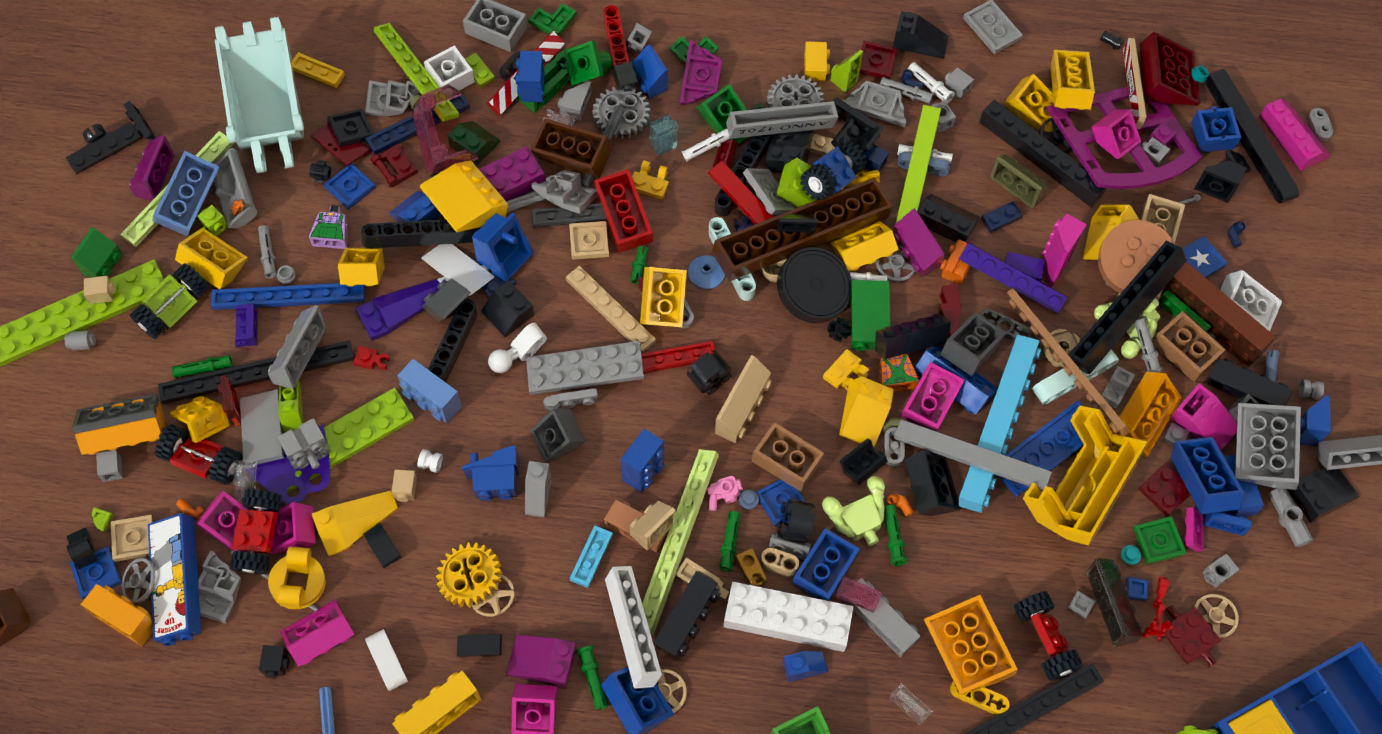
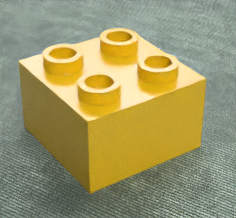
M345 248L338 262L340 285H378L385 269L383 248Z

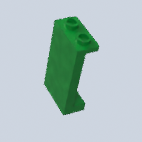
M852 280L851 349L857 351L875 350L876 331L890 327L889 281Z

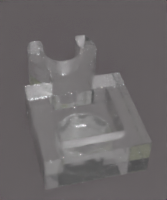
M546 110V114L551 116L547 119L574 126L576 123V116L559 111L557 115L553 110Z

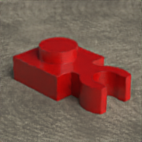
M359 346L353 364L354 366L373 370L374 365H377L379 369L386 370V364L381 362L383 360L390 361V357L387 354L378 355V350Z

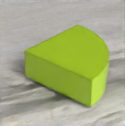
M95 507L92 510L95 526L101 532L106 533L114 515Z

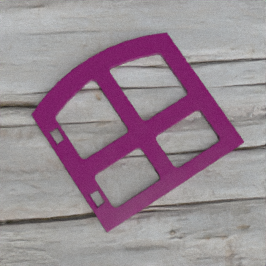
M1142 83L1143 96L1145 97V95H1144V85H1143V83ZM1128 87L1095 94L1092 107L1098 106L1105 116L1113 110H1116L1112 102L1129 98ZM1145 97L1155 113L1146 115L1147 118L1142 127L1137 129L1138 132L1158 127L1164 122L1177 132L1174 141L1183 154L1168 164L1157 168L1153 165L1140 144H1138L1129 153L1142 172L1105 173L1087 147L1088 144L1096 143L1093 130L1077 131L1066 114L1078 111L1079 109H1062L1054 105L1047 107L1049 114L1096 187L1130 189L1156 185L1183 174L1192 168L1202 156L1166 103H1158ZM1061 121H1065L1068 127H1064ZM1092 162L1095 168L1091 169L1088 163Z

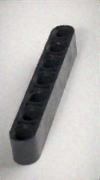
M774 134L752 136L731 170L736 176L742 177L739 179L745 186L747 181L743 172L747 168L756 169L768 149ZM721 188L715 198L714 210L718 216L724 217L731 212L735 202Z
M446 219L372 223L362 227V245L373 249L473 243L472 236L481 227L456 232Z

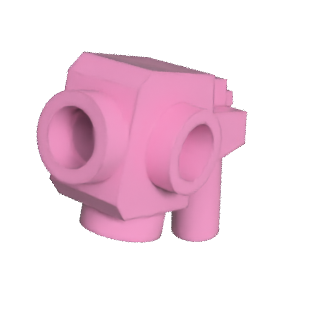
M729 476L710 484V487L707 488L710 495L709 511H717V500L724 499L726 503L736 502L737 497L741 494L740 491L743 490L741 480Z

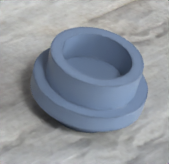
M745 490L740 494L739 504L742 508L751 510L758 505L759 498L754 491Z

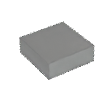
M1077 591L1067 609L1086 619L1096 601Z

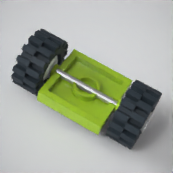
M186 263L173 273L174 278L169 274L141 300L143 304H140L130 314L131 319L154 339L166 329V326L171 328L198 302L194 297L199 298L209 288L204 278Z

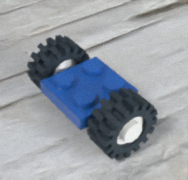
M846 142L839 147L833 148L815 161L814 165L802 174L801 180L803 181L800 182L801 185H804L802 190H806V195H811L810 198H815L816 201L825 199L831 193L832 195L837 193L857 178L856 175L865 168L866 165L864 164L867 163V160L864 159L866 154L862 155L864 150H859L860 146L858 144L854 146L855 143Z

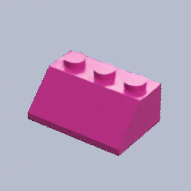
M336 600L280 631L286 647L298 667L310 663L318 655L329 652L332 647L348 641L354 635Z

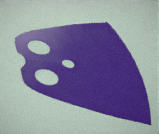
M320 425L318 427L327 442L324 426ZM285 451L283 459L249 467L243 466L269 492L282 495L281 501L287 504L298 503L308 493L319 492L325 489L330 481L329 452L324 458L317 459L320 466L316 469H313L309 463L305 468L295 470ZM298 470L302 472V475L299 477L295 476V472ZM315 473L320 474L322 482L319 485H312L309 481L311 475ZM292 485L299 487L300 491L296 497L287 495V489Z

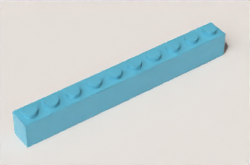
M1017 334L978 443L979 447L1006 456L1008 445H1006L1007 439L1011 440L1014 429L1012 425L1017 423L1020 412H1017L1018 408L1023 407L1025 401L1023 393L1029 390L1031 380H1028L1029 376L1034 375L1036 369L1035 359L1039 360L1042 349L1039 348L1040 340ZM970 466L959 496V506L982 513L984 506L988 507L991 496L988 494L990 489L994 490L997 480L994 478L995 474Z

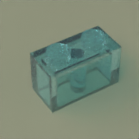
M668 114L649 123L650 144L658 156L677 148V140L679 139L677 130L679 127L676 120H672Z

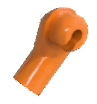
M898 494L888 495L887 503L901 508L905 517L914 513L905 496Z
M183 498L179 499L176 503L177 507L184 514L196 520L205 511L201 506L194 510Z

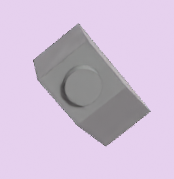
M587 81L565 91L563 98L560 97L558 101L560 116L581 121L592 93L591 82Z

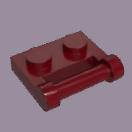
M399 144L371 158V162L379 168L390 187H394L418 173L417 168ZM384 161H388V163L397 173L396 176H393L391 174V172L383 163Z

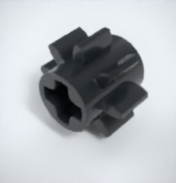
M318 160L315 164H311L309 174L310 177L315 178L314 182L323 183L326 179H330L332 169L331 166L326 165L327 161Z
M837 317L836 321L832 320L827 328L829 337L838 342H841L842 338L847 339L851 333L850 322L840 317Z

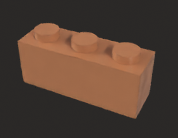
M615 500L604 518V526L638 543L630 535V525L636 518L640 519L645 513L643 510L637 511L633 509L626 501L620 502ZM668 531L650 548V550L656 553L658 552L666 536L668 535Z

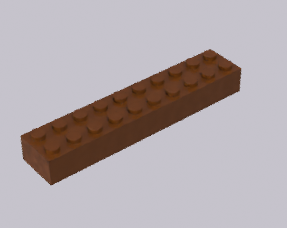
M872 178L833 195L831 194L823 200L808 203L719 238L714 242L712 253L730 282L785 260L798 250L820 246L887 219L893 205L877 180ZM792 213L817 219L814 232H777V226L780 218Z

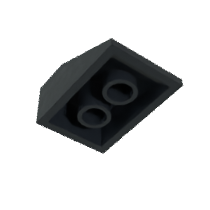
M901 11L893 48L944 59L949 36L921 16L912 12Z
M814 130L774 134L766 157L768 169L771 172L782 173L784 165L795 158H799L807 163Z
M1325 468L1300 479L1296 490H1287L1310 523L1360 497L1340 469L1327 470Z

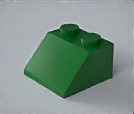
M92 227L72 254L71 259L80 272L88 278L109 276L114 265L120 261L122 252L117 244Z

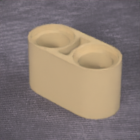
M767 548L762 553L761 566L766 571L791 578L798 571L799 560L792 554L775 548ZM771 556L775 559V561L769 563L765 560V558ZM791 563L795 568L787 569L784 564Z

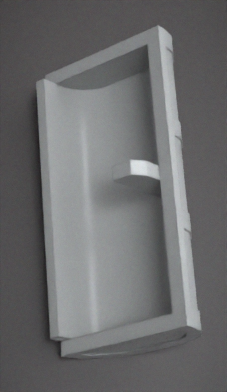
M231 148L215 163V165L219 166L218 174L214 180L215 193L219 197L228 228H240L248 224L257 215V209L247 183L239 153L236 149ZM242 199V204L245 205L242 212L233 216V211L230 210L233 202Z

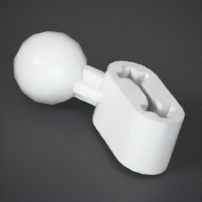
M535 322L527 325L512 341L511 349L508 351L498 349L490 354L488 358L490 369L495 373H504L510 369L512 361L518 357L521 361H526V357H532L546 342V335Z

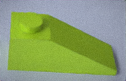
M862 50L849 56L839 65L836 64L831 70L830 81L845 93L858 83L863 56Z

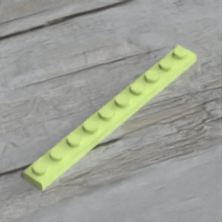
M702 449L698 451L676 511V524L668 532L642 605L651 636H654L719 457L716 451Z

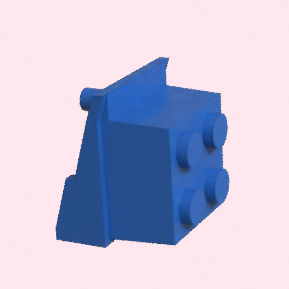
M513 212L507 218L495 213L472 236L477 262L492 270L493 276L505 282L534 254L530 242L525 237L516 214Z
M515 445L494 451L492 456L478 460V453H470V463L462 466V470L467 479H473V491L476 497L480 498V501H491L492 498L500 497V500H511L512 497L517 496L519 455Z

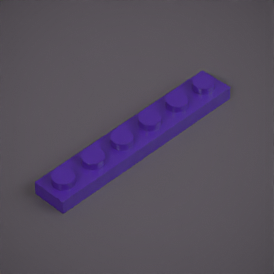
M970 242L967 243L959 257V260L1013 288L1057 314L1067 299V296Z

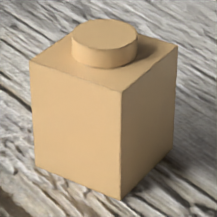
M108 276L84 279V296L89 304L113 301V294H115L116 289L115 284L110 281Z
M394 471L392 485L394 499L400 502L414 500L417 483L415 471Z

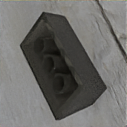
M1095 559L1087 569L1086 574L1114 648L1138 642L1143 637V629L1141 624L1137 623L1135 608L1127 597L1128 590L1126 585L1122 584L1119 567L1115 565L1112 559Z

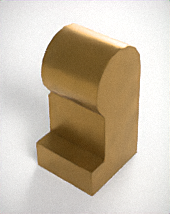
M753 548L736 555L734 560L743 576H745L748 585L760 587L767 584L765 574Z

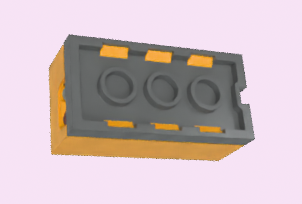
M155 393L78 409L72 428L81 454L92 455L102 450H116L121 446H135L140 442L157 441L160 439L159 435L163 433L162 430L166 420L158 395Z

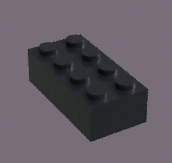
M698 571L695 572L655 639L654 644L657 648L677 660L680 657H685L690 648L688 646L691 638L694 640L700 631L698 628L701 621H706L711 612L709 607L712 603L716 604L721 595L717 582Z

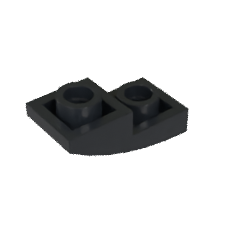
M381 523L363 533L383 568L401 558Z
M475 634L457 636V657L502 656V635Z

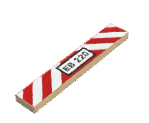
M1128 38L1123 48L1131 112L1137 129H1140L1147 117L1135 38Z

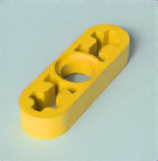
M954 681L950 685V692L954 697L996 716L1009 709V701L1005 696L985 687L972 691L969 697H967L968 693L960 695L957 692ZM977 691L982 692L985 695V701H976L974 693ZM990 696H991V697H993V698L991 699L992 702L997 703L998 701H1001V702H1002L1001 705H1002L1004 708H1001L1000 710H997V709H996V707H997L996 704L990 703L989 706H987L986 704H987V702L989 701Z

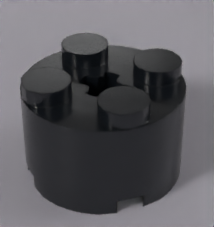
M712 350L713 354L711 355L708 352L702 355L691 365L693 369L691 373L687 371V376L700 392L707 393L708 395L714 393L719 384L727 382L732 377L730 374L731 367L716 350Z
M789 499L787 502L783 501L781 505L782 521L778 522L776 530L777 533H780L781 538L807 543L808 540L805 538L807 535L811 536L814 526L815 513H811V508H815V505L794 499Z

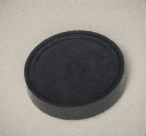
M808 247L796 251L783 263L777 276V291L781 302L792 315L805 322L823 323L830 321L847 307L851 299L852 280L847 267L835 254L822 248Z

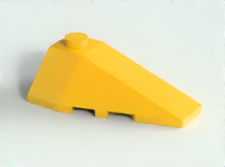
M390 490L327 507L312 513V517L327 554L330 557L349 549L354 545L355 541L362 536L364 537L363 533L384 521L398 507Z

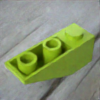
M300 379L294 389L279 386L278 415L283 432L291 429L294 431L300 428L299 425L303 424L304 416Z

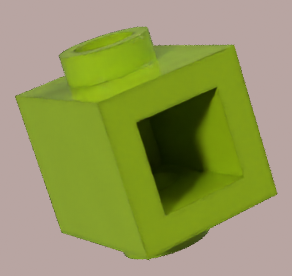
M213 205L203 209L197 215L202 227H205L207 231L216 237L228 228L224 216Z

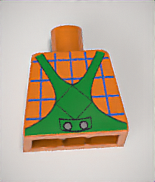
M903 354L889 359L881 358L879 363L880 384L894 389V392L916 388L919 380L908 355Z

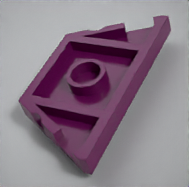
M690 40L679 105H686L709 98L718 91L722 59L712 55L705 48L702 49L697 46L693 40Z

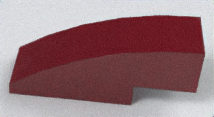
M956 283L942 286L939 294L942 304H940L938 314L943 315V317L951 322L950 336L959 328L961 316L960 296Z

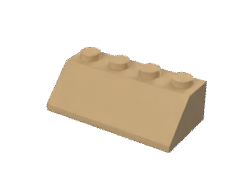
M753 355L750 356L716 418L715 434L734 443L739 438H743L747 429L745 428L747 422L751 423L754 418L755 412L753 411L755 407L761 405L764 398L762 394L764 391H768L772 384L770 380L771 372Z

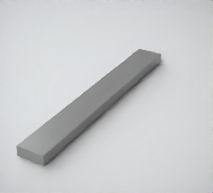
M904 420L900 421L894 434V439L1015 482L1027 486L1036 483L1041 491L1048 485L1052 475L1051 471Z

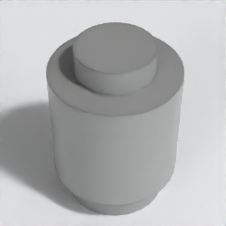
M90 330L74 331L65 335V346L72 351L88 350L96 345V336Z

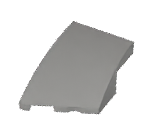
M369 80L364 114L370 116L403 114L410 105L411 99L419 93V90L412 81H407L404 84L388 80L386 84Z
M564 170L556 175L549 176L545 182L540 184L532 183V189L548 201L579 214L598 197L595 189L582 186L580 173Z
M210 551L202 566L203 572L198 580L200 616L227 624L238 595L241 578L225 562L223 563L213 551Z

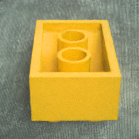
M1032 74L1020 81L1003 104L1018 118L1040 130L1041 125L1047 119L1052 118L1047 107L1054 105L1053 93L1037 76ZM1051 121L1045 125L1044 132L1053 131Z
M863 376L849 382L839 435L858 443H862L869 438L872 441L873 447H875L891 408L894 389Z

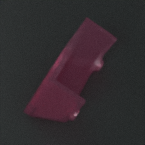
M449 84L423 94L412 112L426 170L433 174L442 172L455 163L479 159L478 155L466 149L450 155L448 147L439 143L431 111L437 104L462 95L461 91Z

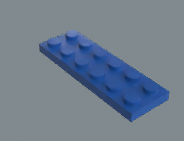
M1077 400L1011 450L1006 456L1052 471L1084 445L1070 421L1079 405H1083ZM996 475L1016 498L1030 487Z

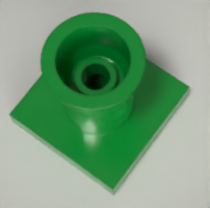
M590 41L564 50L572 85H578L608 74L612 68L611 56L606 51H598L596 41Z

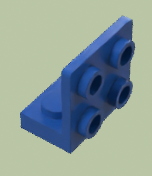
M1232 510L1205 514L1204 526L1241 536H1244L1251 529L1252 521L1247 520V516H1234Z

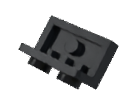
M869 438L840 460L843 474L858 485L888 462L887 457L873 447L872 441Z

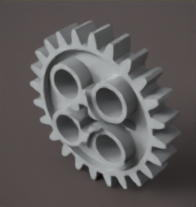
M797 74L795 78L788 75V79L782 76L781 82L776 80L775 85L772 84L771 90H768L767 108L822 103L825 101L823 99L824 93L821 92V87H817V82L811 83V78L805 80V75L801 79L798 78Z
M612 87L611 92L606 89V95L600 93V98H596V104H593L592 110L593 118L597 128L601 127L602 133L615 106H621L625 110L614 133L615 139L618 135L621 136V139L624 138V135L631 138V133L637 135V130L643 131V126H647V121H650L649 102H646V96L642 97V92L636 94L635 88L632 91L624 92V90L618 91L615 87Z

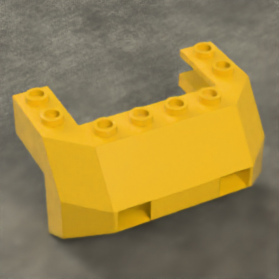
M1079 405L1070 421L1084 444L1082 449L1078 452L1071 467L1067 470L1056 492L1052 487L1046 486L1041 493L1036 483H1032L1025 492L1023 500L1038 523L1067 540L1089 546L1133 473L1148 441L1113 434L1100 409Z

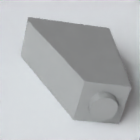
M529 461L525 478V515L545 518L552 484L550 466L547 463Z

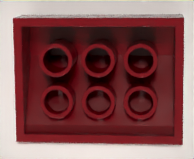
M1156 32L1151 33L1140 43L1145 97L1158 103L1200 105L1198 82L1192 77V69L1196 66L1194 51Z

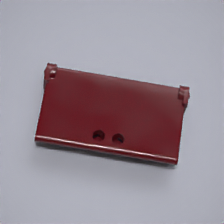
M328 122L327 125L310 136L346 166L351 165L363 156L366 157L372 151L361 142L340 147Z

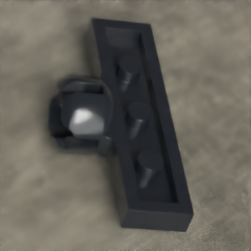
M129 122L110 133L106 132L101 124L92 125L96 133L95 135L92 134L89 127L84 130L83 137L87 145L66 157L76 175L140 140L141 137L133 124Z

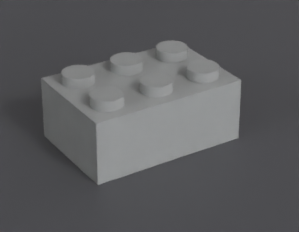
M476 0L463 20L465 34L508 52H512L528 27L526 14L493 0Z

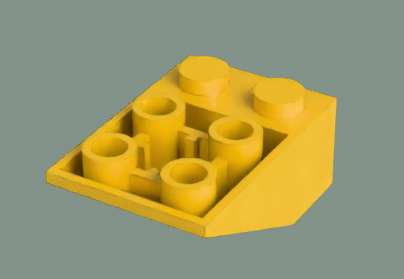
M1131 205L1099 206L1091 219L1083 254L1084 260H1098L1100 246L1113 228L1127 221L1139 220Z

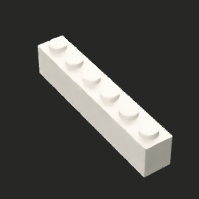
M632 566L612 567L605 582L634 689L654 687L662 673Z

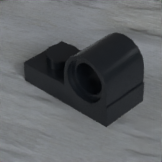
M86 527L67 535L69 545L66 547L78 569L98 561L90 533Z

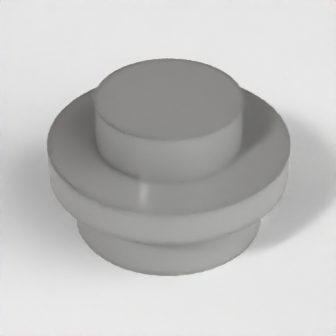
M284 265L278 269L277 278L281 283L288 284L294 281L296 272L292 267Z

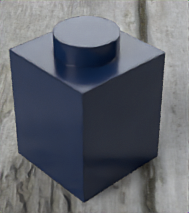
M872 143L871 149L862 152V155L866 154L864 159L867 160V163L864 165L870 171L878 170L880 172L887 163L889 152Z

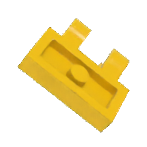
M643 160L640 173L634 171L632 176L637 192L663 200L669 186V181L665 180L668 174V167L661 165L657 178L648 175L651 169V162Z
M846 349L823 374V379L836 389L843 386L848 391L849 382L854 380L848 377L855 373L858 377L863 376L866 378L869 369L864 365H860L862 359Z

